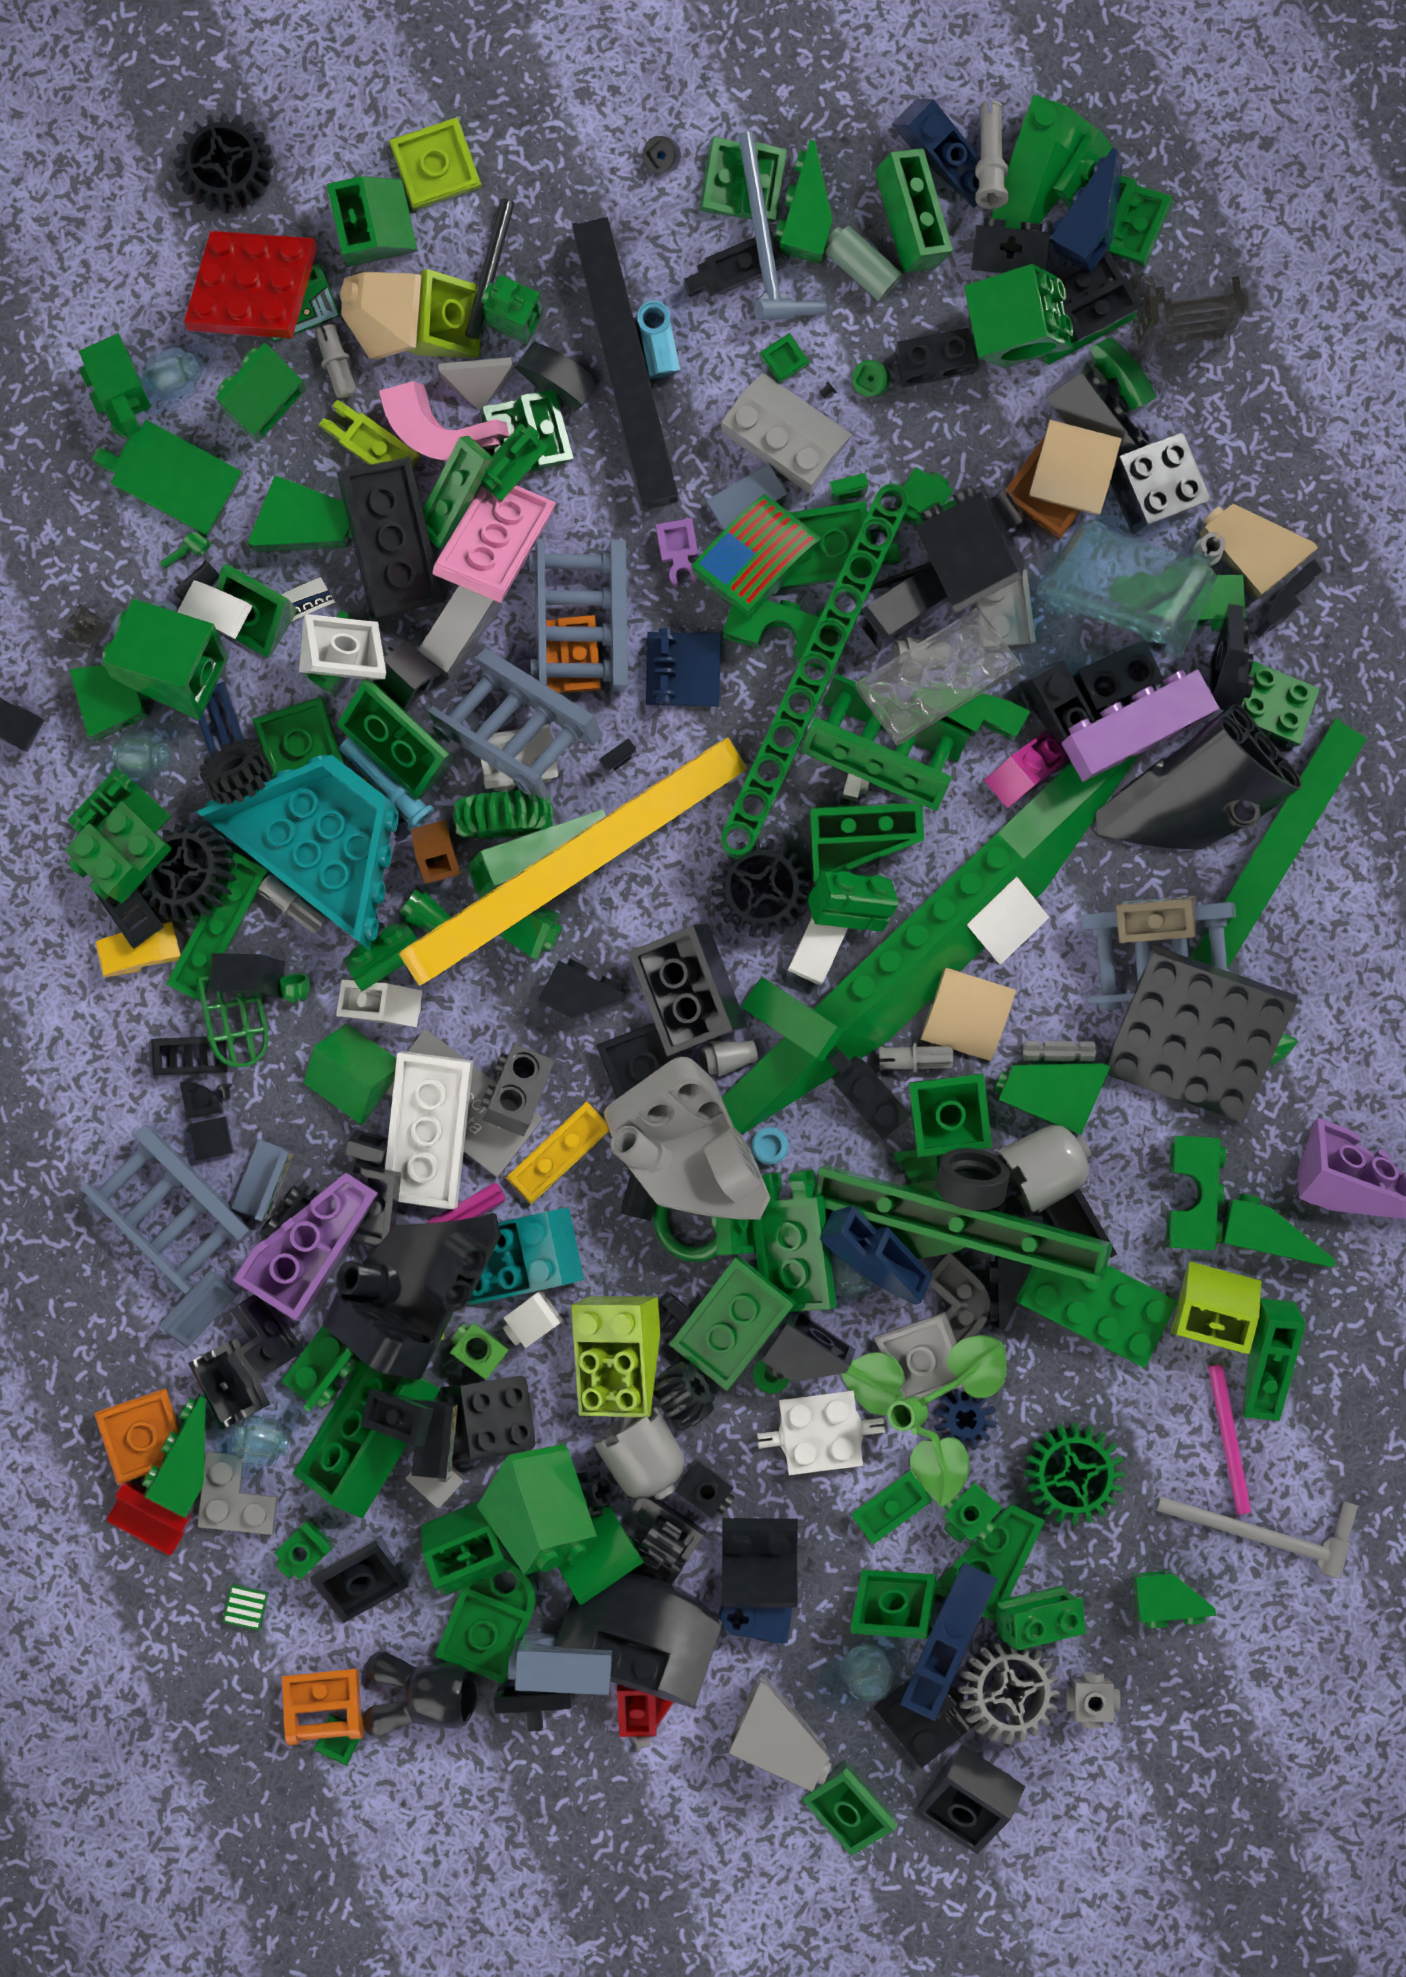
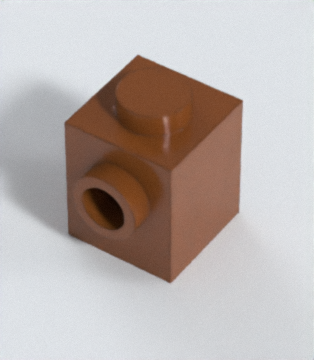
M446 820L410 829L415 856L425 884L460 875L454 843Z

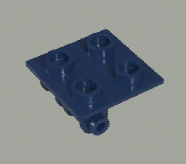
M660 628L658 632H647L646 705L719 707L721 633L673 632V629Z

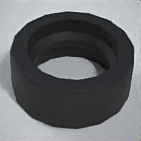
M958 1148L948 1151L941 1157L936 1190L940 1197L957 1207L969 1210H989L998 1207L1005 1201L1010 1169L1006 1162L995 1154L974 1148Z

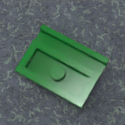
M403 920L398 924L387 926L374 941L371 940L370 951L362 944L353 948L343 960L360 991H364L405 965L398 953L418 939L409 924Z

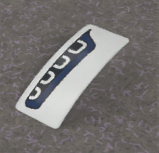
M321 577L281 594L288 598L298 610L292 621L335 603Z

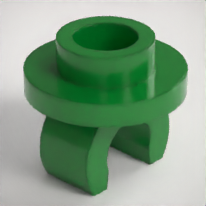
M760 1359L753 1370V1379L756 1386L763 1392L770 1394L778 1393L785 1389L790 1379L786 1377L785 1380L774 1376L767 1370V1364Z

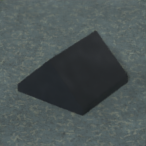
M382 1535L318 1570L310 1577L312 1584L343 1623L409 1587Z

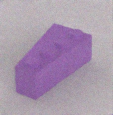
M1197 669L1187 675L1184 670H1180L1163 680L1166 686L1154 691L1152 686L1147 687L1132 696L1133 703L1122 707L1120 702L1100 713L1102 719L1092 724L1089 719H1085L1069 728L1068 730L1071 735L1062 742V745L1082 782L1127 760V757L1130 755L1134 757L1158 744L1159 740L1165 742L1185 729L1189 730L1199 725L1220 709L1199 670Z

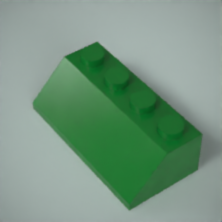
M363 1360L351 1375L293 1472L295 1476L329 1504L363 1519L374 1502L375 1497L408 1444L360 1425L369 1389H378L419 1400H434L440 1391V1388L423 1376L419 1380L386 1374L370 1367Z

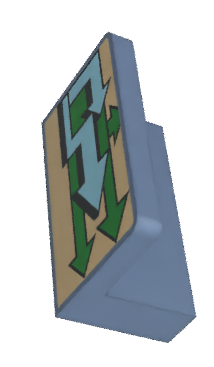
M258 1139L231 1209L255 1217L256 1220L266 1222L269 1219L295 1152Z

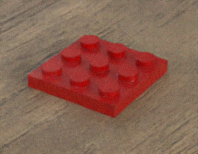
M210 231L184 319L187 330L292 339L318 248L315 239Z

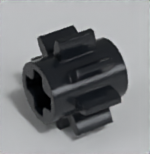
M599 1471L576 1473L590 1517L602 1516V1507L607 1506L611 1501L612 1491L610 1484L604 1478H600Z
M668 1521L663 1528L653 1524L639 1545V1548L646 1552L642 1559L643 1562L655 1570H658L661 1563L671 1568L685 1546L683 1542L678 1540L682 1530Z

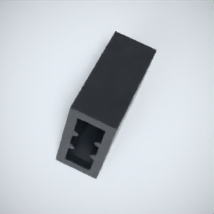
M929 564L861 609L858 624L880 652L948 602L949 598L936 571Z

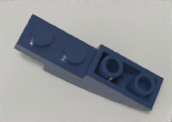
M965 1562L963 1563L900 1705L933 1721L936 1720L998 1581L997 1577Z

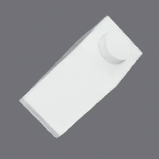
M342 980L336 1016L417 1027L423 990L387 983H375L361 992L353 980Z
M541 1290L504 1317L508 1324L503 1329L515 1346L522 1343L526 1348L564 1320Z

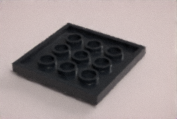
M1154 946L1105 1061V1064L1110 1066L1107 1075L1243 1122L1296 1007L1298 995Z

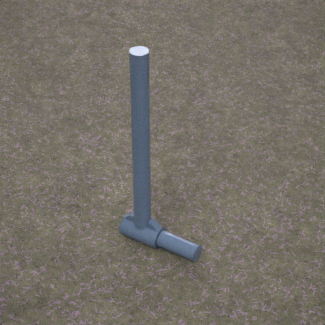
M753 132L740 133L738 136L765 291L755 302V317L757 320L793 319L794 316L825 315L827 312L825 300L794 301L785 293L779 292Z

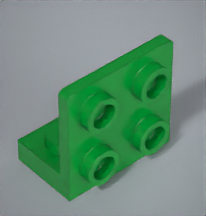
M322 1326L281 1382L307 1401L303 1407L307 1412H311L316 1408L322 1410L331 1403L340 1389L335 1386L341 1377L343 1379L347 1376L350 1377L362 1359Z

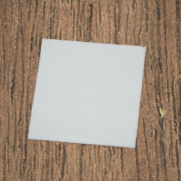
M1016 877L967 926L999 965H1001L1049 916L1018 877Z

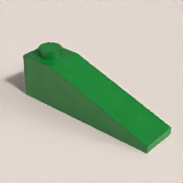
M1033 94L1008 166V175L1004 178V188L1008 192V202L1004 206L994 209L991 218L1006 220L1005 227L1020 229L1021 222L1041 224L1060 199L1053 187L1090 127H1095L1069 106ZM1010 236L1007 243H1000V249L1013 253L1020 251L1021 245L1015 243V237Z

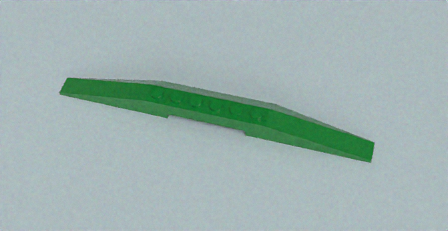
M1130 755L1127 757V760L1084 782H1082L1071 762L813 1009V1011L844 1031L833 1048L836 1046L851 1060L855 1055L861 1059L887 1043L936 995L944 968L960 972L985 948L967 924L1010 882L1018 877L1034 899L1046 890L1096 818V811L1105 805L1139 755L1134 757ZM784 1037L722 1097V1100L734 1128L742 1135L830 1079L837 1070L826 1058L822 1062Z

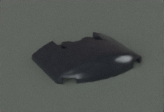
M627 1573L582 1605L579 1604L574 1595L572 1596L554 1647L612 1650L611 1682L694 1709L723 1622L718 1617L715 1618L706 1605L688 1592L659 1579Z

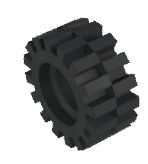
M240 739L234 740L231 746L228 743L222 745L223 749L221 751L214 750L212 752L213 757H206L204 760L205 765L200 766V777L214 801L217 800L219 804L226 802L227 805L233 804L235 799H237L238 803L245 801L244 796L248 794L250 798L256 795L255 790H262L265 787L264 782H269L271 779L270 774H273L272 766L260 744L255 740L251 742L250 739H244L242 743Z

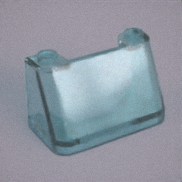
M1090 519L1088 523H1079L1043 576L1036 594L1047 610L1064 617L1067 610L1074 616H1078L1081 613L1140 634L1147 642L1152 643V640L1161 644L1166 643L1164 652L1182 658L1217 576L1209 567L1210 561L1204 557L1190 554L1188 558L1109 531L1107 525Z

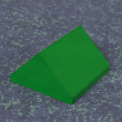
M224 564L221 568L216 589L252 605L235 640L269 658L298 610L288 598L230 565Z
M346 1023L314 1046L304 1084L363 1126L394 1082L397 1058Z
M983 1073L909 1082L910 1117L918 1157L946 1154L948 1151L958 1148H992Z
M862 1569L850 1628L851 1634L919 1639L930 1637L935 1625L936 1574Z
M845 1759L828 1774L823 1785L816 1784L813 1792L809 1791L801 1799L851 1856L892 1832L898 1826L893 1813Z

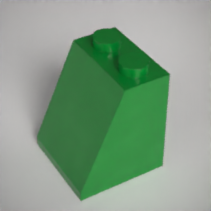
M132 599L128 609L121 613L118 620V630L112 642L110 641L106 644L102 655V662L111 679L197 720L201 719L229 659L213 623L137 599Z
M565 1444L507 1455L477 1505L479 1511L524 1575L539 1571L548 1572L556 1567L568 1564L574 1566L581 1563L588 1556V1550L597 1537L569 1450Z

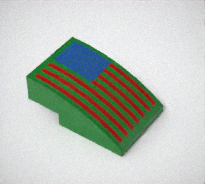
M764 493L746 508L700 555L692 565L693 574L751 619L771 594L775 595L819 544L821 538Z

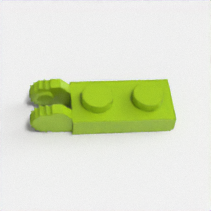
M336 400L332 407L337 414L352 422L347 432L341 430L332 421L324 418L319 423V426L324 431L337 439L344 448L368 465L410 457L412 468L414 469L421 459V455L363 413L358 414L339 400Z

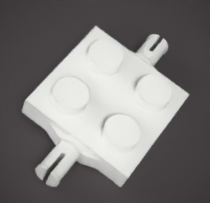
M847 1391L779 1400L781 1412L779 1431L757 1433L758 1440L773 1439L771 1441L758 1442L759 1449L781 1446L787 1458L788 1474L796 1475L863 1466L861 1452L863 1435L885 1433V1427H869L884 1424L883 1417L861 1420L856 1411L854 1392Z

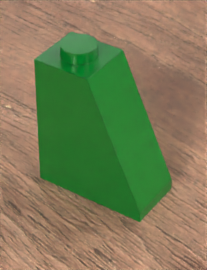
M274 475L247 543L253 551L259 553L347 548L352 536L344 502Z
M1106 1064L1013 1065L1009 1068L1008 1072L1001 1070L993 1091L999 1093L996 1099L997 1102L1048 1124L1063 1126L1072 1134L1080 1136L1083 1133L1110 1066Z

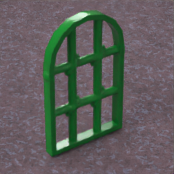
M209 976L196 978L208 1034L207 1038L214 1055L223 1064L231 1067H247L256 1063L265 1054L268 1046V1025L265 1020L261 996L244 998L242 994H237L235 996L236 1000L224 1002L223 993L216 992L217 1004L207 1005L202 981L209 980ZM256 1002L261 1027L250 1029L246 1007H248L247 1003ZM239 1005L244 1026L242 1027L243 1031L231 1033L226 1012L228 1011L227 1007ZM220 1009L224 1031H222L223 1035L214 1036L209 1011ZM263 1032V1044L260 1052L256 1055L252 1040L254 1038L253 1034ZM246 1036L251 1061L237 1063L233 1042H235L234 1038ZM227 1041L231 1061L226 1060L219 1053L215 1042Z

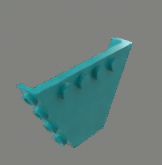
M331 754L329 756L319 755L313 757L307 762V765L296 770L287 769L276 773L272 780L264 783L265 787L262 790H255L256 795L251 798L249 794L244 796L245 801L238 803L237 799H235L233 804L227 805L226 802L219 804L217 800L214 801L213 799L205 805V808L196 811L212 826L370 951L371 940L374 941L378 934L379 922L376 918L378 904H382L385 897V883L382 882L384 870L390 866L392 859V848L389 846L391 832L396 831L399 821L398 811L387 797Z

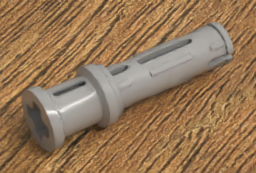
M992 100L991 114L988 101L981 103L979 107L981 160L975 168V175L979 179V189L976 192L975 201L980 207L986 209L1000 208L1008 202V192L1004 188V178L1008 175V166L1002 159L1003 106L999 101Z

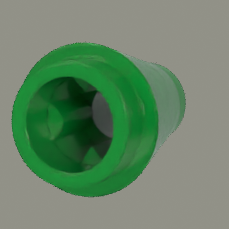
M416 889L413 890L399 911V914L405 917L404 922L427 932L432 931L451 918L426 891L422 894Z

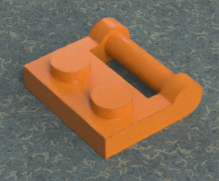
M358 1669L282 1676L285 1741L288 1746L299 1745L302 1740L349 1736L351 1740L363 1738L364 1726L361 1717ZM347 1709V1721L299 1725L298 1714Z

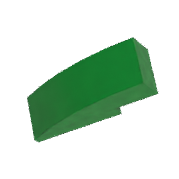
M937 688L915 690L910 699V703L928 713L970 731V735L973 737L980 725H983L1012 742L1017 737L1030 713L1029 710L1010 701L962 689Z

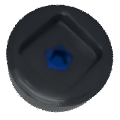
M655 136L645 144L642 158L645 166L650 171L668 174L679 165L681 151L673 139L665 136Z

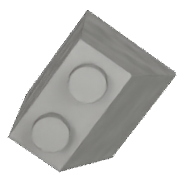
M759 1673L729 1738V1754L813 1792L816 1783L824 1784L831 1768L826 1744L769 1678Z

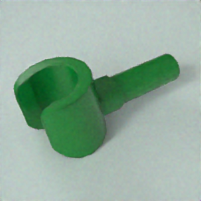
M189 533L183 540V545L161 560L160 563L166 569L189 551L199 558L211 547V542L202 534Z

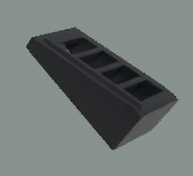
M139 887L131 894L132 896L123 904H120V902L110 896L104 900L97 895L133 949L164 927L149 906L148 901L141 895L142 892ZM147 916V920L131 931L130 928Z
M208 1036L155 1038L149 1041L151 1078L227 1073L228 1070L227 1065L223 1064L216 1056L215 1065L208 1066L207 1045H210ZM226 1040L215 1042L219 1053L227 1060ZM192 1046H199L200 1066H193ZM177 1047H184L185 1067H178ZM161 1048H168L169 1067L162 1068Z

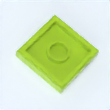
M458 117L389 140L413 211L482 188Z

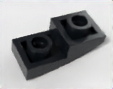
M535 341L528 347L514 367L541 392L550 387L575 411L584 405L600 382L565 355Z

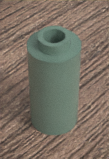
M838 226L828 236L826 242L828 248L825 254L878 302H882L902 280L904 274L852 227L847 226L842 229Z

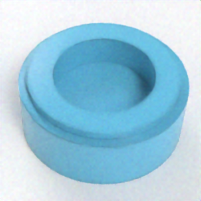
M767 1127L755 1134L751 1147L757 1160L764 1164H776L787 1155L789 1143L786 1135L781 1130Z

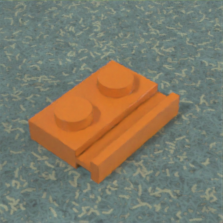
M595 615L558 618L557 620L546 619V626L596 627ZM546 641V663H599L598 643ZM547 678V686L557 693L601 690V678Z

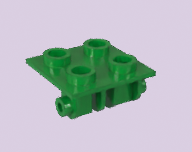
M1253 661L1249 675L1254 677L1253 691L1249 699L1244 698L1241 707L1251 716L1261 730L1266 732L1265 734L1268 738L1272 734V739L1284 743L1286 747H1289L1290 744L1296 747L1300 746L1320 688Z
M117 766L67 821L79 833L88 823L97 828L121 800L128 804L156 833L172 816Z

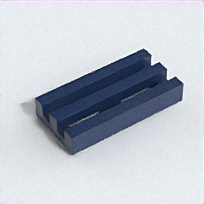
M218 683L208 703L222 744L228 743L231 746L214 693L220 692L235 738L236 740L240 739L242 743L245 738L226 683ZM204 712L198 721L212 758V752L217 747Z

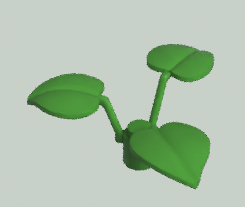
M976 1335L957 1342L947 1357V1366L957 1378L922 1398L917 1396L904 1398V1394L899 1391L905 1381L903 1369L893 1356L884 1352L868 1353L853 1360L848 1371L841 1374L849 1391L854 1392V1398L866 1410L875 1415H887L890 1425L898 1431L910 1429L913 1435L920 1434L931 1439L923 1440L914 1447L910 1455V1466L912 1472L924 1487V1490L934 1498L940 1507L950 1503L964 1487L969 1474V1457L965 1447L957 1438L947 1437L939 1440L937 1433L924 1429L920 1425L927 1419V1404L959 1386L961 1383L965 1391L975 1398L990 1397L1002 1388L1007 1372L1006 1350L1001 1341L991 1336Z

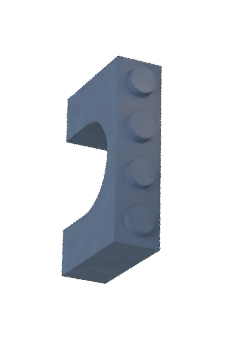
M525 1631L522 1640H517L516 1645H514V1650H512V1655H510L508 1679L515 1680V1690L609 1695L612 1650L554 1647L559 1633Z

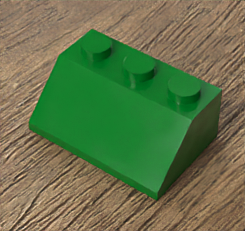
M368 678L361 683L336 724L416 800L440 782L456 760L412 716L375 682Z

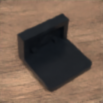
M524 1376L440 1387L441 1397L439 1401L458 1403L452 1462L475 1461L528 1451L535 1447L536 1441L528 1385Z

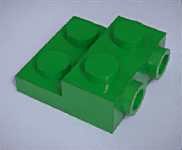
M121 800L97 828L88 823L64 851L71 857L67 864L83 878L88 874L93 879L89 887L104 900L110 896L123 904L172 848L128 804Z

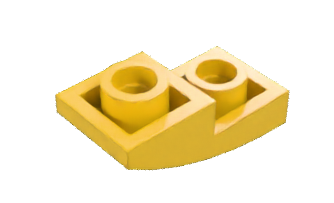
M162 923L164 927L135 949L130 946L122 933L97 940L95 945L103 978L140 972L144 966L178 961L180 952L173 923Z

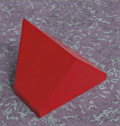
M617 1684L619 1737L657 1736V1727L674 1702Z

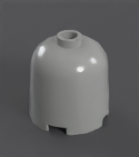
M1052 1125L1042 1128L997 1151V1156L1004 1160L1010 1169L1009 1182L1014 1180L1021 1192V1195L1017 1196L1016 1200L1029 1216L1043 1211L1085 1185L1089 1177V1164L1086 1158L1091 1156V1151L1082 1136L1075 1138L1063 1126Z
M656 1404L651 1406L650 1417H622L603 1430L606 1436L605 1439H599V1437L593 1439L594 1447L626 1495L634 1499H646L654 1496L656 1500H660L676 1489L673 1484L681 1477L685 1469V1459Z

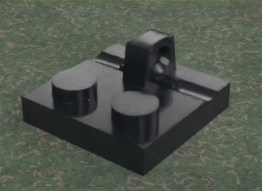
M911 1677L874 1706V1709L922 1769L977 1725L979 1720L973 1723L966 1721V1716L972 1710L971 1708H960V1702L964 1699L952 1684L935 1721L900 1705L912 1679Z
M515 1686L498 1687L494 1696V1713L526 1712L527 1731H542V1711L571 1709L574 1693L515 1690Z

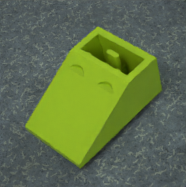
M589 1296L572 1304L579 1416L650 1417L660 1341L658 1296Z

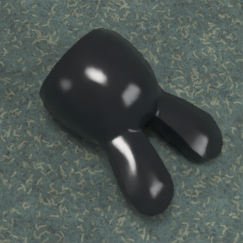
M376 1652L367 1662L366 1671L370 1679L392 1686L405 1687L406 1692L405 1699L402 1702L374 1705L365 1711L363 1726L370 1736L385 1735L401 1729L410 1723L435 1728L458 1729L467 1724L476 1708L477 1690L469 1669L460 1664L438 1663L426 1666H412L387 1652Z

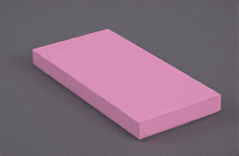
M481 486L436 561L432 574L501 603L550 519L556 502L519 486H515L501 502Z

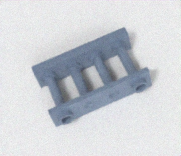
M537 539L534 550H531L528 555V572H535L536 659H530L529 675L544 685H547V678H603L604 682H609L610 693H624L628 687L626 540H611L607 551H602L601 555L545 554V539ZM545 569H601L602 573H608V587H602V591L545 590ZM546 605L602 606V609H608V623H603V627L546 626ZM546 641L602 642L603 646H609V660H603V663H546Z
M485 648L476 658L483 672L481 674L482 679L449 715H446L434 706L428 710L434 723L433 731L445 742L449 743L453 740L513 779L514 784L524 793L530 795L533 792L545 800L549 796V792L541 776L573 740L579 741L581 738L594 746L603 735L594 715ZM500 687L508 693L509 696L475 733L461 724L492 689L497 690ZM527 704L535 710L536 713L502 750L488 742L519 706L524 707ZM554 721L562 727L563 730L530 767L515 759L546 723L551 724Z
M1235 903L1194 905L1195 921H1204L1205 928L1209 927L1211 966L1227 971L1224 926H1227V919L1236 918ZM1117 912L1081 915L1082 930H1093V937H1097L1101 996H1088V1004L1098 1003L1099 1011L1121 1009V1002L1131 1001L1134 993L1116 994L1112 935H1115V928H1118ZM1187 938L1172 939L1174 953L1188 957ZM1150 941L1135 942L1138 983L1150 956Z
M143 1125L134 1134L140 1141L136 1146L138 1150L99 1189L92 1183H85L80 1189L87 1195L83 1199L84 1202L95 1213L100 1215L104 1212L165 1274L162 1280L176 1294L180 1291L188 1294L194 1286L187 1279L227 1239L231 1241L235 1237L238 1241H244L254 1229L234 1209H231V1206L150 1125ZM157 1158L167 1168L163 1172L164 1177L124 1216L109 1199L149 1160L153 1162ZM183 1184L192 1194L189 1198L190 1203L150 1242L135 1226L175 1186L179 1188ZM209 1211L218 1220L215 1224L217 1229L176 1268L161 1252L200 1213L206 1214Z

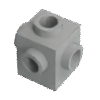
M1082 1672L1081 1677H1071V1688L1065 1689L1066 1711H1071V1716L1075 1722H1081V1727L1104 1728V1722H1114V1712H1120V1690L1114 1689V1683L1109 1678H1104V1673ZM1094 1696L1100 1697L1101 1706L1099 1708H1089L1088 1702L1090 1698Z

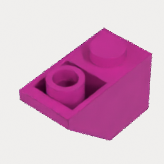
M1044 731L1010 756L984 781L1008 809L1063 765L1069 758L1062 751L1057 741Z

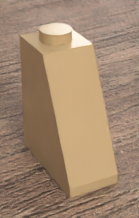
M1235 504L1230 505L1225 510L1220 506L1213 510L1203 519L1206 526L1200 532L1202 538L1210 532L1218 533L1217 539L1220 536L1224 538L1225 548L1221 560L1234 575H1243L1244 587L1255 600L1263 596L1318 549L1314 542Z

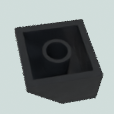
M962 1744L946 1761L914 1813L978 1854L1012 1819L1026 1786L1014 1779L1010 1774L982 1758L977 1752L970 1750Z

